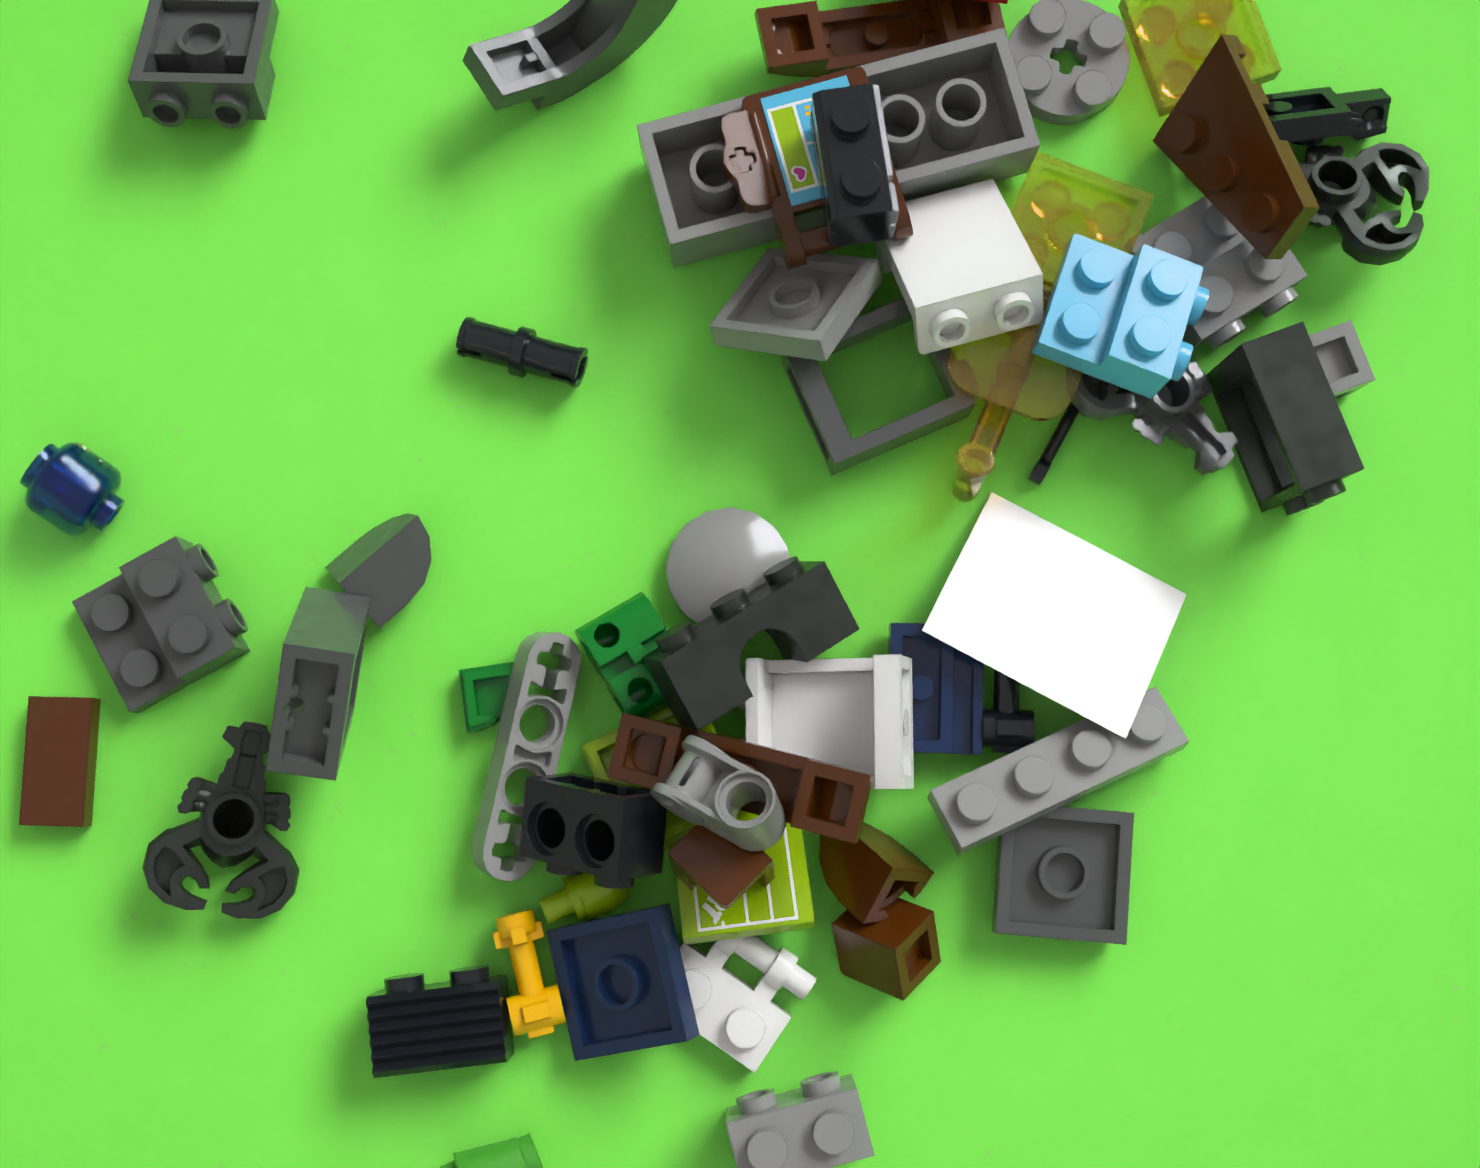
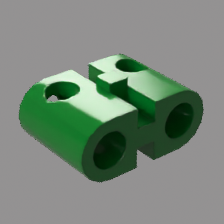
M642 592L575 630V634L598 675H601L606 683L607 690L621 713L648 717L666 706L667 703L642 657L658 648L655 639L666 631V626L649 599Z

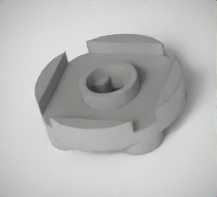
M1040 0L1032 6L1030 13L1018 22L1010 37L1009 44L1033 117L1056 125H1074L1086 121L1089 115L1098 113L1103 108L1106 109L1115 100L1126 80L1130 63L1129 48L1125 40L1126 28L1123 21L1117 15L1106 13L1100 7L1083 0ZM1062 50L1075 53L1076 58L1080 59L1082 66H1074L1070 74H1063L1059 72V62L1050 59V55L1061 53Z

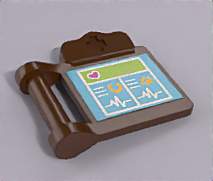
M852 67L746 96L742 100V111L726 114L721 120L719 133L724 146L722 172L726 179L735 187L739 204L745 212L758 213L771 209L782 255L788 270L807 265L806 257L845 247L829 246L826 225L798 232L794 216L823 209L810 129L812 94L819 92V90L869 84L866 72L861 67ZM891 158L893 169L892 183L896 187L899 205V216L894 237L892 238L895 241L912 236L913 229Z

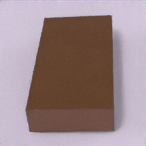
M29 696L19 825L92 826L101 699Z

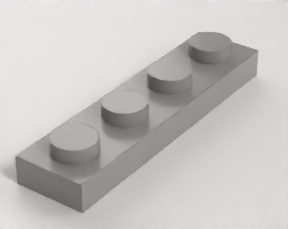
M1155 686L1145 692L1126 739L1086 718L930 790L927 799L956 853L960 855L1183 750L1189 740Z

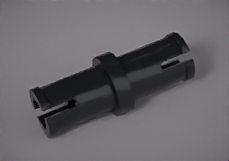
M466 317L461 324L457 336V355L507 367L510 375L521 378L530 373L577 388L582 382L587 367L588 356L586 355L588 350L586 348H577L537 337L534 329L524 326L514 331L477 321L472 317Z

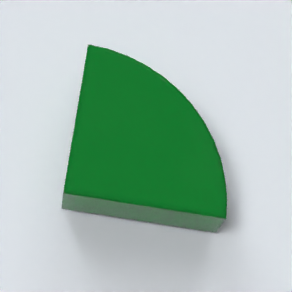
M514 662L459 670L467 733L480 732L500 722Z

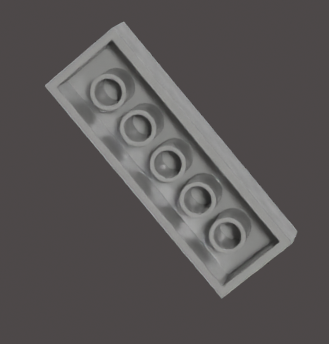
M1005 28L857 66L865 70L869 84L879 85L890 155L905 202L992 178L994 181H999L1028 173L1041 145ZM746 96L637 125L642 158L673 268L779 240L771 209L758 213L745 212L739 204L735 187L726 179L722 172L724 146L719 133L721 120L726 114L742 111V100ZM823 209L794 216L798 232L825 225Z

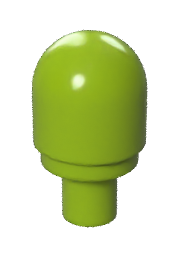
M587 873L570 875L562 879L566 888L539 899L548 924L575 912L579 921L585 918L591 920L618 908L627 898L629 888L614 889L597 886L594 884V875Z

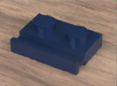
M890 623L888 654H900L912 658L913 753L981 755L983 663L923 632L922 629L925 624Z

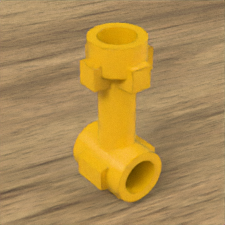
M533 909L495 918L497 932H493L496 949L508 948L519 993L518 995L506 998L514 1036L528 1033V1037L531 1039L555 1032L553 1026L566 1023L558 985L544 987L534 945L535 940L544 937L541 920H535Z

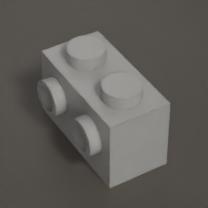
M837 1071L820 1073L803 1079L800 1082L801 1088L776 1095L774 1089H762L738 1097L736 1099L737 1105L728 1107L726 1112V1126L737 1168H832L875 1156L852 1074L839 1077Z

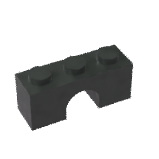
M797 556L783 560L763 573L766 580L764 584L749 593H746L744 588L737 589L713 602L709 607L713 615L693 627L690 621L682 622L656 637L655 642L658 648L643 656L642 659L679 725L700 730L753 697L742 675L740 658L746 642L754 634L762 630L767 632L775 641L784 659L808 662L860 629L825 561H799Z

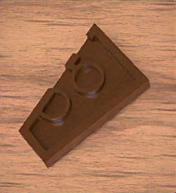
M1221 34L1156 134L1153 142L1265 259H1282L1320 207L1289 142L1279 139L1265 108L1270 103L1261 84L1252 83L1241 60L1246 56V53L1238 36Z

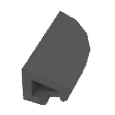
M407 513L396 516L372 528L329 563L325 569L347 593L371 597L369 617L381 628L403 609L424 585L432 560L430 538L418 515Z

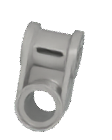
M687 735L681 744L684 750L683 755L664 783H655L650 791L651 795L673 814L692 824L705 827L741 849L753 852L763 851L774 846L784 833L786 814L771 781L762 773L729 757L708 741L697 736ZM755 801L766 803L764 811L758 817L749 821L736 819L737 813L743 805Z

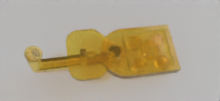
M1037 152L1011 214L1043 273V315L1066 245L1073 234L1082 235L1131 254L1154 194ZM1041 322L952 348L948 361V373L952 383L964 394L985 402L969 443L962 446L956 455L957 469L952 481L951 490L955 499L965 503L975 499L980 492L985 477L994 469L996 461L994 455L1012 413L1034 421H1048L1064 413L1072 401L1083 373L1031 353Z

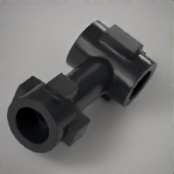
M995 669L993 709H983L982 747H992V752L1012 753L1034 743L1035 716L1033 710H1019L1020 683Z

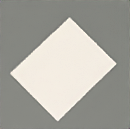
M991 492L922 631L1126 739L1187 594Z

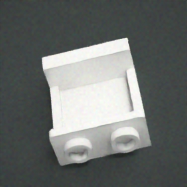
M993 178L906 201L913 235L895 241L890 238L875 242L877 259L883 273L893 272L911 313L915 344L920 354H928L1039 324L1043 320V273Z
M900 654L873 655V658L812 659L808 662L766 660L762 658L746 659L745 673H742L753 697L738 705L740 710L746 713V737H741L740 740L873 775L871 789H914L912 658Z

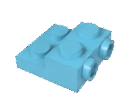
M1074 233L1066 245L1031 353L1152 399L1170 379L1177 382L1184 374L1190 361L1193 345L1182 341L1187 324L1194 326L1198 322L1208 301L1209 289L1199 286L1204 267L1145 244L1140 247L1135 255H1131Z

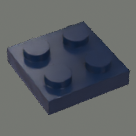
M670 903L560 926L546 931L575 1061L686 1042L700 1035Z

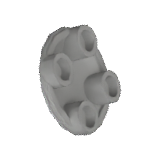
M731 507L706 511L685 524L671 544L666 564L670 594L682 613L698 624L713 615L709 607L722 596L744 588L745 592L749 593L764 584L766 580L763 573L777 563L790 558L788 547L776 528L754 512Z

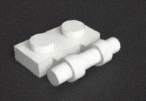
M757 936L715 941L707 954H704L693 945H685L683 942L680 946L699 1034L755 1073L791 1019V1014L774 1003L772 998L783 986L803 1000L810 992L817 978L796 964L799 959L796 955L784 947L777 951ZM733 952L763 972L754 988L723 967Z

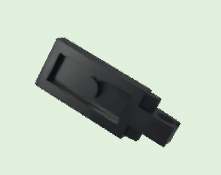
M1330 87L1266 94L1270 105L1265 110L1280 140L1308 146L1319 144L1328 137L1350 135L1357 141L1386 133L1387 130L1386 125L1391 97L1382 88L1336 94Z

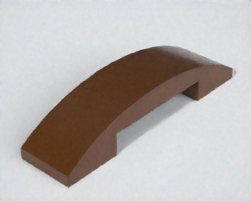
M900 0L827 11H819L817 1L758 8L754 14L767 73L794 77H819L1005 28L999 3L973 0Z
M622 713L607 777L652 789L655 783H664L683 755L684 750L681 744L686 736H697L713 744L734 760L765 775L771 781L786 814V823H789L790 827L853 844L859 842L873 775L707 731L695 730L669 722ZM760 801L749 802L743 805L740 810L760 815L764 811L766 803Z

